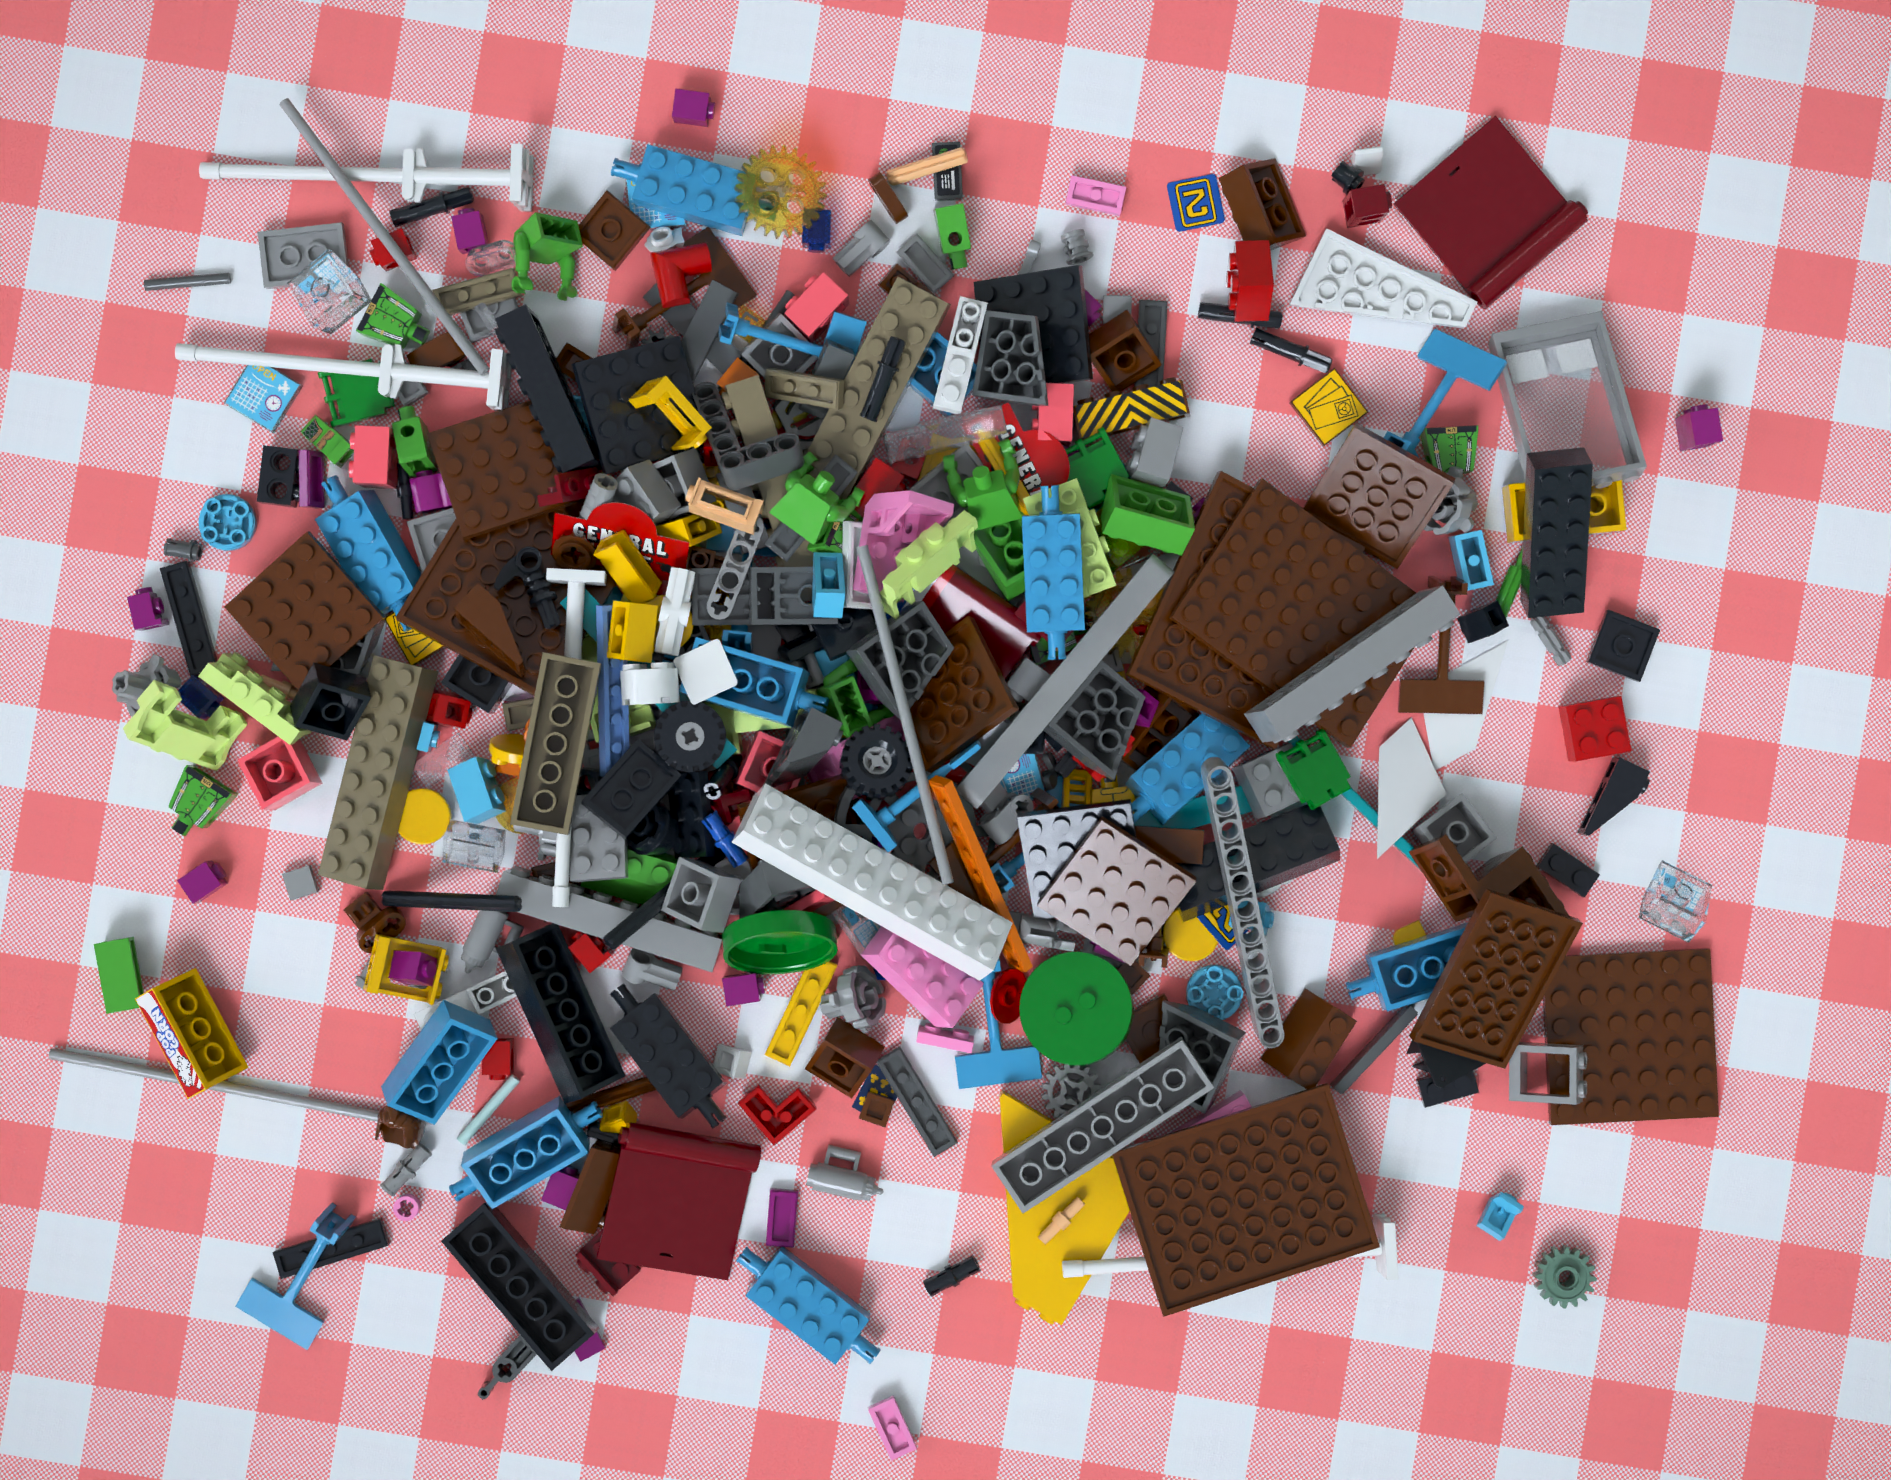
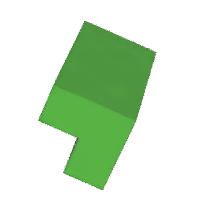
M134 936L94 944L106 1014L139 1008L135 998L142 995L144 990Z

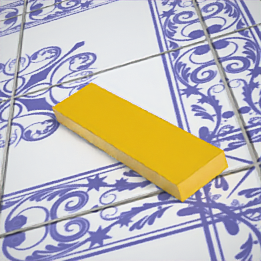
M828 961L821 966L803 972L766 1050V1056L790 1067L821 1002V996L824 995L838 964Z

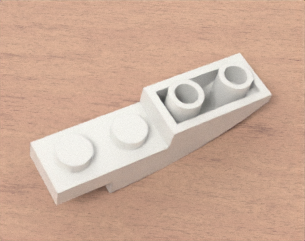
M960 296L933 409L961 415L987 309V302Z
M506 971L444 1000L479 1015L517 996ZM442 1001L414 1013L421 1030Z

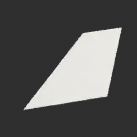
M1508 641L1448 673L1449 680H1484L1482 714L1423 713L1435 770L1476 749Z
M1412 717L1379 747L1377 859L1446 795Z

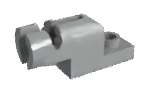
M1009 911L1022 943L1074 951V941L1061 939L1057 936L1058 931L1077 934V931L1056 919L1034 918L1032 914Z

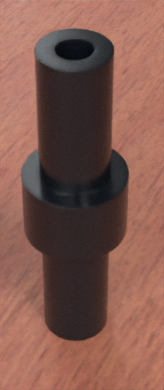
M397 463L399 485L396 486L397 498L401 500L402 519H414L410 476L400 463Z

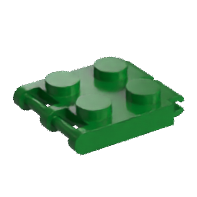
M368 359V360L362 361V362H373V363H374L373 359ZM318 372V377L322 379L326 392L324 400L325 403L329 404L333 420L330 422L331 428L387 415L386 409L395 407L393 399L384 397L378 392L379 377ZM328 377L331 378L332 386L335 393L333 395L331 393ZM336 401L341 419H338L334 402Z
M1103 427L1097 429L1098 433L1084 440L1078 439L1075 441V445L1065 449L1067 455L1077 449L1079 450L1078 453L1068 457L1070 472L1067 482L1078 479L1088 509L1104 502L1105 496L1102 491L1107 490L1111 474L1124 478L1129 477ZM1101 438V441L1087 448L1085 447V445Z
M1319 729L1316 731V735L1305 741L1299 740L1293 748L1285 752L1279 751L1275 754L1301 804L1307 802L1311 810L1331 800L1330 797L1333 799L1351 789L1347 781L1351 776L1324 729ZM1319 740V743H1317L1316 745H1314V746L1308 748V745H1310V744H1312L1313 742ZM1299 751V754H1298V755H1296V756H1294V757H1292V758H1290V759L1287 758L1288 756L1292 755L1293 753Z

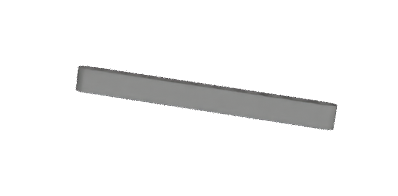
M1154 554L1149 557L1067 655V659L1062 661L956 788L957 793L976 809L984 802L1174 574L1171 568Z
M1210 757L1203 762L1201 775L1252 1025L1261 1044L1267 1048H1275L1283 1042L1284 1030L1233 775L1221 758ZM1222 769L1219 777L1211 778L1215 770ZM1228 796L1225 803L1216 804L1220 797ZM1226 823H1233L1229 830L1222 831V827ZM1238 849V852L1234 856H1227L1230 850ZM1244 875L1239 882H1232L1236 876ZM1249 901L1245 907L1238 908L1241 902ZM1254 927L1250 933L1243 934L1246 928ZM1259 952L1255 958L1248 959L1252 953ZM1264 978L1261 983L1253 984L1256 979ZM1269 1003L1266 1008L1259 1009L1262 1004ZM1274 1028L1271 1033L1264 1034L1267 1029Z

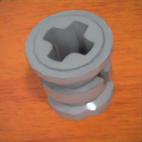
M1083 229L1074 230L1061 236L1062 243H1065L1064 252L1069 255V258L1066 260L1068 265L1082 263L1094 256L1093 252L1087 250L1089 244L1087 240H1084L1083 236H1085Z

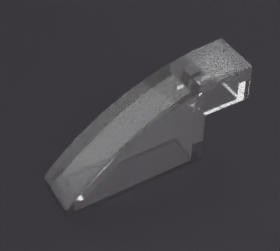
M999 405L918 422L913 428L886 433L883 439L889 464L974 444L1007 434L1008 432L1002 406Z

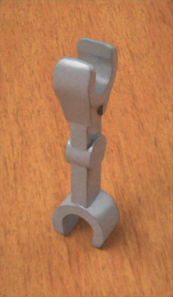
M1035 240L1030 241L1025 254L1026 257L1018 275L1030 272L1034 259H1036L1040 250L1041 243Z

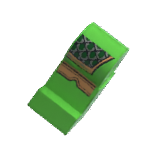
M316 414L300 431L333 464L340 468L354 454V449L350 448V442Z

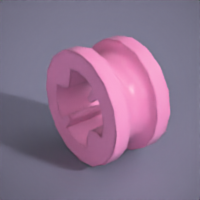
M412 1194L402 1195L393 1205L394 1215L401 1221L412 1220L418 1215L421 1208L419 1199ZM407 1200V1204L411 1202L414 1206L410 1210V1215H407V1211L403 1213L400 1209L403 1206L402 1201Z

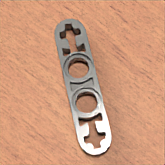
M760 517L756 521L759 531L755 532L754 535L751 534L749 539L755 541L754 546L745 541H737L738 535L744 538L746 532L738 529L735 531L707 602V612L714 619H725L733 610L763 534L764 524ZM741 545L748 549L749 557L744 562L734 560L732 552L735 547ZM733 572L737 575L739 581L736 587L728 589L723 586L722 577L725 573ZM717 588H720L725 593L734 594L732 600L726 597L724 605L728 609L726 612L721 611L719 615L714 614L715 609L711 607L712 603H718L721 594H716Z

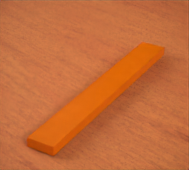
M935 775L928 780L982 906L1013 923L1002 948L1006 961L1010 967L1027 972L1033 967L954 783L950 779Z

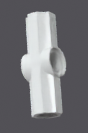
M671 567L666 596H663L658 620L660 626L657 632L654 652L677 657L679 655L684 627H687L691 602L689 601L695 580V572Z

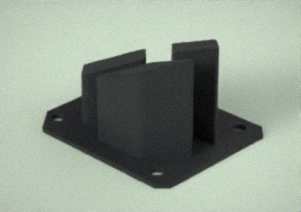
M1413 1040L1406 1053H1421L1424 1061L1412 1067L1429 1072L1435 1086L1439 1088L1486 1064L1414 1042Z

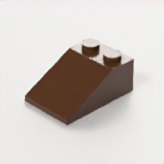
M477 583L454 607L457 620L520 677H523L526 674L523 660L502 610L501 602L498 600L500 596L491 587L486 586L483 588Z

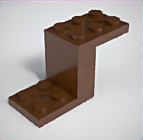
M1446 834L1420 844L1409 851L1455 922L1467 919L1473 915L1486 888L1569 915L1563 903L1556 897L1547 879L1540 873L1531 855L1526 852L1523 846L1491 858L1475 872H1472L1470 866L1464 862L1457 851L1456 845Z

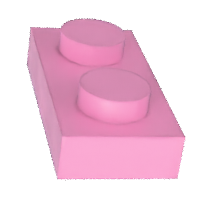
M1071 175L1065 205L1120 216L1126 187Z
M926 1023L925 1026L919 1025L916 1042L972 1054L974 1036L969 1035V1032L963 1029H953L952 1032L942 1030V1027H935L932 1023Z
M894 1395L868 1407V1411L891 1461L917 1449V1445Z

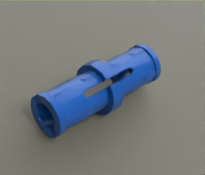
M717 811L709 814L701 821L716 841L714 843L715 846L723 851L733 868H736L748 859L742 848L732 843L735 833L728 829Z

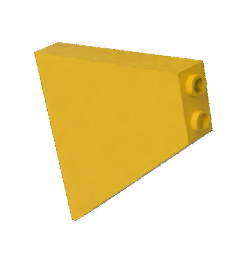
M1001 1090L999 1101L1004 1154L1054 1120ZM1112 1156L1025 1213L1021 1212L1005 1188L1013 1297L1016 1298L1015 1303L1022 1308L1030 1310L1032 1307L1040 1312L1039 1317L1049 1324L1053 1325L1055 1322L1060 1325L1063 1324L1091 1275H1083V1277L1064 1278L1062 1261L1101 1260L1129 1213V1207ZM1078 1196L1085 1205L1070 1220L1072 1223L1064 1231L1061 1229L1045 1245L1038 1236L1053 1222L1052 1217L1059 1210L1062 1212Z

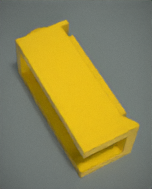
M622 530L602 539L593 555L600 559L627 599L631 600L632 603L644 604L646 601L656 597L661 581L627 533Z

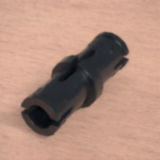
M971 1255L953 1266L950 1264L945 1266V1270L923 1280L927 1292L933 1297L946 1288L960 1285V1281L980 1272L981 1268L974 1255Z

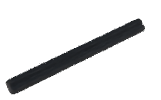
M715 846L716 856L699 857L697 860H702L715 866L725 859L726 855L720 848ZM670 882L608 932L603 938L605 945L612 950L616 949L660 913Z
M384 891L381 895V903L384 906L504 912H515L522 909V899L519 896Z

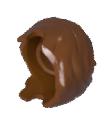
M386 1105L380 1109L378 1114L375 1140H378L379 1133L381 1132L385 1142L395 1143L403 1148H412L414 1150L418 1147L424 1135L426 1121Z

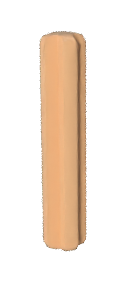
M960 147L887 171L888 182L895 186L968 162L965 149Z

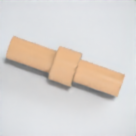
M261 675L264 679L262 682L270 688L273 686L281 690L286 695V700L295 698L298 689L292 683L285 680L280 682L266 675Z
M1077 1196L1062 1212L1059 1210L1052 1217L1053 1222L1038 1238L1046 1245L1061 1229L1064 1231L1072 1223L1070 1220L1085 1203Z

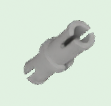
M419 1143L418 1147L412 1150L403 1161H398L396 1164L397 1168L380 1184L382 1189L394 1197L409 1179H413L417 1175L416 1171L432 1156L431 1151Z

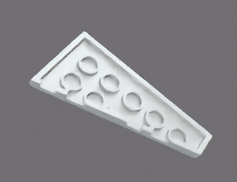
M1326 228L1289 306L1464 329L1476 307L1477 301Z

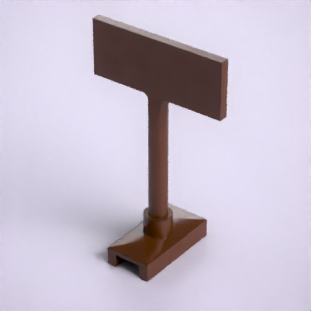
M709 227L685 241L683 246L706 242L712 264L711 272L700 274L699 277L687 284L689 296L704 286H709L712 280L739 293L734 302V305H737L738 308L757 296ZM660 301L642 314L637 313L632 317L623 308L615 314L612 330L615 334L621 331L624 336L627 335L626 349L637 347L640 332L648 327L647 323L672 307L662 308Z
M1428 576V587L1434 588L1443 585L1454 604L1456 595H1467L1468 583L1458 577L1451 576L1450 581L1445 580L1443 582L1435 576ZM1451 627L1443 632H1439L1436 679L1400 678L1399 713H1483L1484 680L1448 679Z
M1039 787L1030 794L1037 804L1033 811L1059 808L1056 806L1059 801ZM1019 828L1008 841L998 845L986 856L990 867L1021 841ZM952 840L945 846L954 882L947 884V886L982 905L956 844ZM934 856L928 863L940 876L937 860Z
M1135 825L1137 839L1174 863L1202 864L1204 830ZM1161 928L1145 949L1139 953L1138 966H1144L1145 959L1151 958V961L1162 959L1161 967L1167 968L1169 948L1163 945L1164 937L1161 936Z

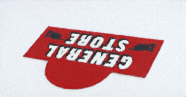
M1009 402L963 425L983 466L988 467L990 472L995 470L976 441L975 433L980 429H984L997 442L1005 439L1010 440L1011 445L1016 450V454H1013V457L1017 460L1020 480L1030 496L1041 492L1040 486H1048L1049 489L1051 485H1060L1067 482L1070 465L1063 445L1048 432L1045 433L1052 440H1038V430L1036 429L1023 431Z
M611 502L594 508L587 520L555 513L551 555H553L552 548L555 540H558L562 534L568 536L574 532L578 537L585 535L588 542H594L596 550L602 539L624 530L659 579L669 581L671 567L686 569L690 542L658 536L654 522L645 512L629 504ZM572 547L571 551H574L578 559L580 552H577V549ZM597 558L596 565L604 566L600 559Z

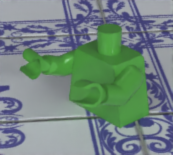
M535 212L514 233L515 271L518 272V276H515L512 280V289L516 293L526 294L525 290H533V283L528 278L527 272L530 271V261L547 265L557 262L560 266V279H562V286L558 290L557 297L563 301H566L567 297L574 298L577 295V289L572 286L575 274V259L571 253L583 246L578 222L572 219Z
M1009 439L997 442L1001 447L1000 452L1004 457L1003 463L1006 475L1002 470L990 472L988 467L978 466L972 472L973 477L966 478L962 486L961 477L957 473L958 462L954 461L955 454L943 457L944 473H948L947 481L950 493L956 502L965 508L966 512L977 519L978 528L975 531L1022 518L1016 495L1020 481V472L1017 460L1013 457V454H1016V450L1011 445Z
M808 452L804 456V465L787 475L785 480L787 493L769 513L814 545L824 536L830 522H843L855 509V506H860L865 491L854 486L852 495L850 494L847 499L838 505L839 496L830 490L835 482L833 475L827 471H820L815 479L811 475L806 474L814 469L811 463L819 461L811 452Z
M851 659L826 675L823 679V686L816 689L818 696L829 698L828 706L822 705V707L827 709L825 714L843 723L840 730L844 731L843 735L846 737H850L856 730L858 732L861 731L864 726L868 725L871 728L883 718L894 716L885 705H879L878 709L867 712L854 676H848L858 670Z

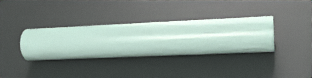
M511 1074L457 1137L460 1143L466 1145L518 1085L520 1080L515 1075Z

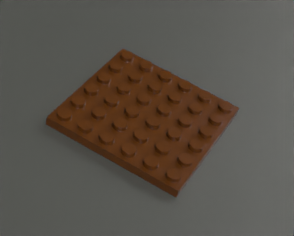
M1701 948L1566 955L1543 997L1545 1043L1583 1045V1052L1587 1053V1068L1583 1069V1081L1587 1082V1096L1583 1098V1102L1577 1105L1548 1103L1549 1124L1569 1125L1719 1117L1711 950ZM1546 1053L1547 1093L1569 1095L1570 1055Z

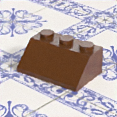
M1276 158L1243 164L1219 178L1222 192L1227 198L1233 220L1238 226L1243 241L1269 240L1271 251L1306 237Z
M1147 685L1143 690L1159 701L1150 727L1134 726L1131 735L1136 738L1132 742L1133 747L1121 759L1123 763L1135 772L1200 716L1194 709Z
M1304 988L1282 1023L1284 1030L1283 1042L1275 1048H1266L1260 1059L1305 1089L1316 1087L1357 1021Z
M597 1140L592 1145L559 1227L589 1234H595L598 1227L603 1229L606 1216L605 1210L610 1198L620 1148L616 1146L611 1147V1144L601 1140Z

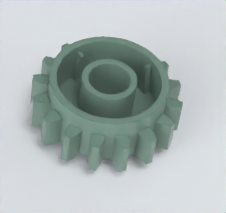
M1563 1245L1561 1250L1553 1246L1549 1254L1541 1253L1543 1256L1542 1261L1535 1262L1538 1266V1271L1532 1272V1275L1538 1279L1534 1287L1537 1290H1542L1540 1296L1544 1300L1549 1298V1303L1553 1306L1559 1301L1563 1309L1567 1308L1568 1302L1577 1307V1299L1579 1298L1587 1301L1588 1299L1584 1293L1586 1291L1594 1292L1589 1283L1597 1281V1278L1590 1274L1595 1269V1266L1586 1264L1590 1258L1586 1254L1580 1255V1250L1576 1247L1570 1252L1567 1245ZM1569 1270V1278L1565 1282H1559L1560 1273Z

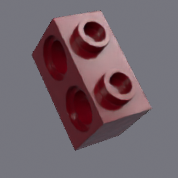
M1385 184L1350 190L1342 201L1347 228L1380 223L1389 213V209L1392 208V197L1389 191L1386 192Z

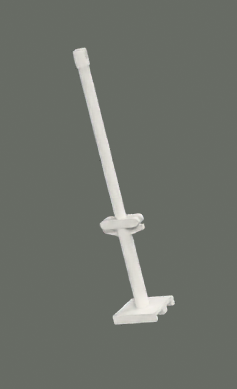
M511 143L510 169L427 167L422 148H416V152L410 148L404 150L403 168L340 167L350 181L402 182L403 198L408 202L421 203L427 184L510 186L509 201L521 212H532L534 155H529V150L524 149L523 144ZM201 162L199 166V174L202 179L222 180L223 178L336 181L325 166L241 165Z
M177 343L175 347V358L178 360L194 362L199 360L379 377L378 392L384 397H390L391 399H397L404 381L488 389L486 405L495 412L508 408L512 368L506 357L508 353H504L503 349L491 350L490 371L480 375L475 370L405 364L402 346L395 344V348L389 344L382 347L381 363L201 347L194 344Z
M547 568L546 580L548 582L568 584L564 656L581 659L585 585L606 586L607 574L605 571ZM571 828L569 835L557 833L555 878L552 889L553 907H569Z
M1384 1213L1373 1214L1374 1229L1380 1247L1351 1257L1376 1256L1377 1271L1387 1280H1399L1395 1222H1391V1219L1385 1217ZM1144 1257L1062 1261L1064 1278L1083 1277V1275L1148 1271ZM1288 1277L1279 1280L1287 1281Z

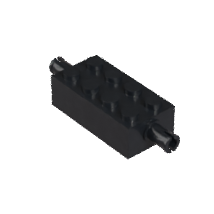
M625 984L617 987L623 997L616 990L612 991L610 996L613 997L625 1014L610 1030L678 1118L683 1119L693 1110L699 1109L712 1129L718 1126L719 1122H723L727 1116L719 1109L712 1097L727 1082L660 995L654 993L645 1001L638 1003Z

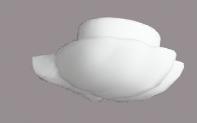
M668 227L656 228L646 239L647 242L644 246L650 252L672 249L676 246L683 247L685 242L682 236V228L679 227L674 230Z

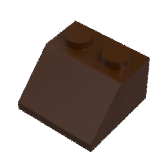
M1125 310L1089 334L1091 362L1112 392L1124 390L1162 365L1128 310Z
M837 1017L806 1065L805 1070L852 1099L874 1068L885 1046L874 1038L863 1034L860 1030L855 1029L850 1023Z

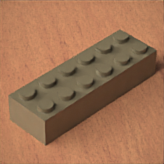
M543 652L510 825L564 835L570 834L602 666L601 663Z

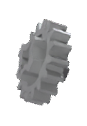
M1064 1064V1068L1060 1069L1057 1065H1054L1056 1073L1054 1075L1046 1073L1045 1075L1049 1083L1041 1084V1087L1047 1090L1046 1093L1041 1095V1098L1044 1100L1049 1099L1045 1108L1047 1110L1054 1108L1053 1117L1057 1118L1060 1114L1069 1111L1060 1106L1065 1103L1076 1106L1083 1101L1084 1091L1088 1087H1090V1097L1097 1090H1100L1102 1086L1099 1083L1094 1084L1098 1076L1096 1073L1088 1074L1090 1070L1088 1065L1083 1069H1080V1066L1070 1067V1065ZM1075 1073L1083 1077L1076 1080L1068 1078L1067 1074ZM1058 1080L1060 1083L1059 1092L1053 1096V1087ZM1064 1081L1071 1085L1072 1088L1078 1087L1076 1090L1078 1102L1071 1095L1065 1096L1067 1090Z

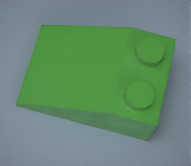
M1022 518L974 531L976 551L1006 600L1010 601L1025 592Z

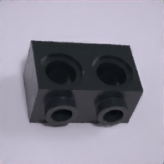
M263 445L257 502L297 508V502H299V450ZM284 456H288L290 458V466L286 470H280L279 460ZM285 484L287 487L286 495L282 498H277L275 494L277 486Z

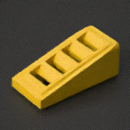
M1074 769L1067 778L1063 777L1061 808L1070 807L1069 803L1091 804L1092 776L1086 770ZM1070 780L1085 781V785L1070 784ZM1070 792L1084 793V796L1070 795Z

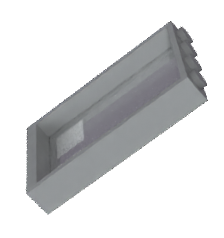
M1602 311L1492 333L1488 343L1490 354L1507 361L1506 366L1497 379L1525 480L1527 453L1583 447L1593 463L1592 486H1595V488L1610 486L1615 481L1623 480L1624 483H1628L1640 478L1647 465Z

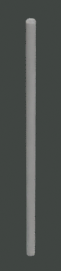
M289 98L282 100L279 105L479 374L483 375L488 372L490 368Z
M868 545L857 547L942 884L953 883L951 868Z
M51 1048L49 1052V1059L180 1084L174 1072L170 1070ZM223 1081L208 1089L376 1122L379 1110Z

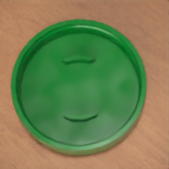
M778 910L749 915L732 922L722 933L725 962L737 970L749 973L788 974L801 972L827 963L838 951L835 923L823 915L807 911Z
M1066 952L1047 959L1031 973L1021 993L1019 1011L1021 1024L1027 1038L1041 1054L1062 1064L1084 1066L1108 1058L1124 1043L1133 1023L1134 1002L1127 981L1112 964L1090 953Z

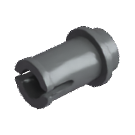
M171 538L166 539L167 543L164 544L165 556L186 558L189 562L201 559L203 546L198 544L196 540L185 542Z

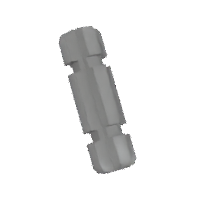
M1545 616L1535 617L1531 620L1532 627L1540 633L1538 636L1548 652L1553 653L1554 656L1552 658L1556 664L1562 666L1572 659L1567 649H1563L1564 644L1553 627L1548 626L1549 621Z

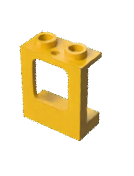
M667 376L647 381L628 400L635 408L655 403L681 432L683 436L671 447L673 451L688 450L691 447L697 448L708 438L705 434L712 427ZM669 398H672L695 426H692L669 401Z
M376 934L363 989L369 993H382L434 1005V1000L439 999L441 995L442 983L439 982L441 971L445 972L447 969L449 955H445L446 949L443 947ZM394 950L423 952L438 958L433 985L419 989L391 983L388 977Z

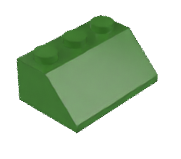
M1111 474L1101 513L1102 534H1106L1114 539L1120 538L1131 541L1139 546L1160 549L1165 553L1182 555L1195 530L1190 496Z
M627 845L628 878L581 882L580 886L638 904H644L671 881L678 858L667 853L662 855H638Z

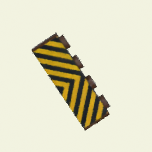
M1176 377L1161 380L1159 381L1160 385L1150 388L1148 384L1133 387V392L1121 394V391L1107 393L1105 394V399L1094 401V398L1090 397L1078 400V405L1073 406V413L1079 439L1084 440L1098 433L1097 429L1101 427L1105 429L1108 436L1140 429L1141 425H1146L1151 417L1164 422L1190 417L1183 381H1176Z

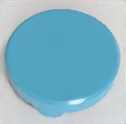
M222 494L209 498L204 503L199 515L198 524L201 537L205 542L220 550L234 551L244 547L251 541L256 532L257 518L252 506L246 500L235 495Z
M1207 965L1199 968L1192 974L1186 986L1188 1005L1198 1007L1221 1020L1229 1018L1237 1011L1243 997V989L1238 977L1231 970L1221 965Z

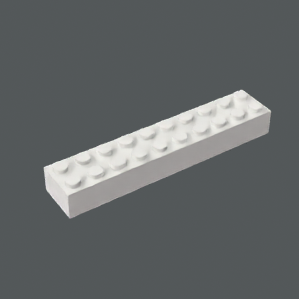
M766 783L753 796L732 840L733 844L979 981L994 971L1013 924L1004 917L949 886L943 885L940 881Z

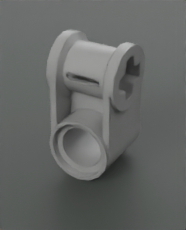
M1009 792L993 812L985 813L980 818L979 825L997 845H1001L1008 841L1019 828L1017 813L1033 811V802L1027 795H1017L1016 793Z

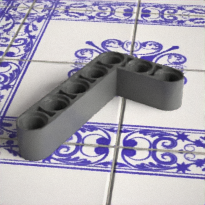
M702 382L694 387L696 395H694V392L692 395L697 410L712 427L706 433V436L727 488L732 490L742 489L796 471L804 465L805 458L800 440L794 433H783L740 448L716 385L712 382Z

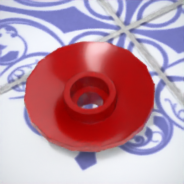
M1008 968L1001 972L991 990V1012L994 1018L1002 1024H1010L1020 1016V998L1027 980L1018 969Z

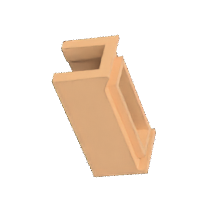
M699 477L695 486L690 485L685 501L689 502V512L754 535L758 516L759 514L762 515L764 510V500L751 498L701 480ZM704 493L747 509L745 514L741 515L702 501Z

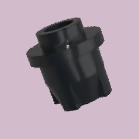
M1344 161L1340 163L1331 175L1333 177L1332 180L1343 188V193L1346 195L1350 190L1361 188L1365 181L1362 178L1364 171L1361 169L1356 170Z

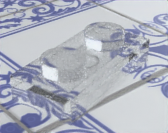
M456 733L416 761L414 770L425 786L430 788L449 775L448 769L473 758L475 755L460 733Z

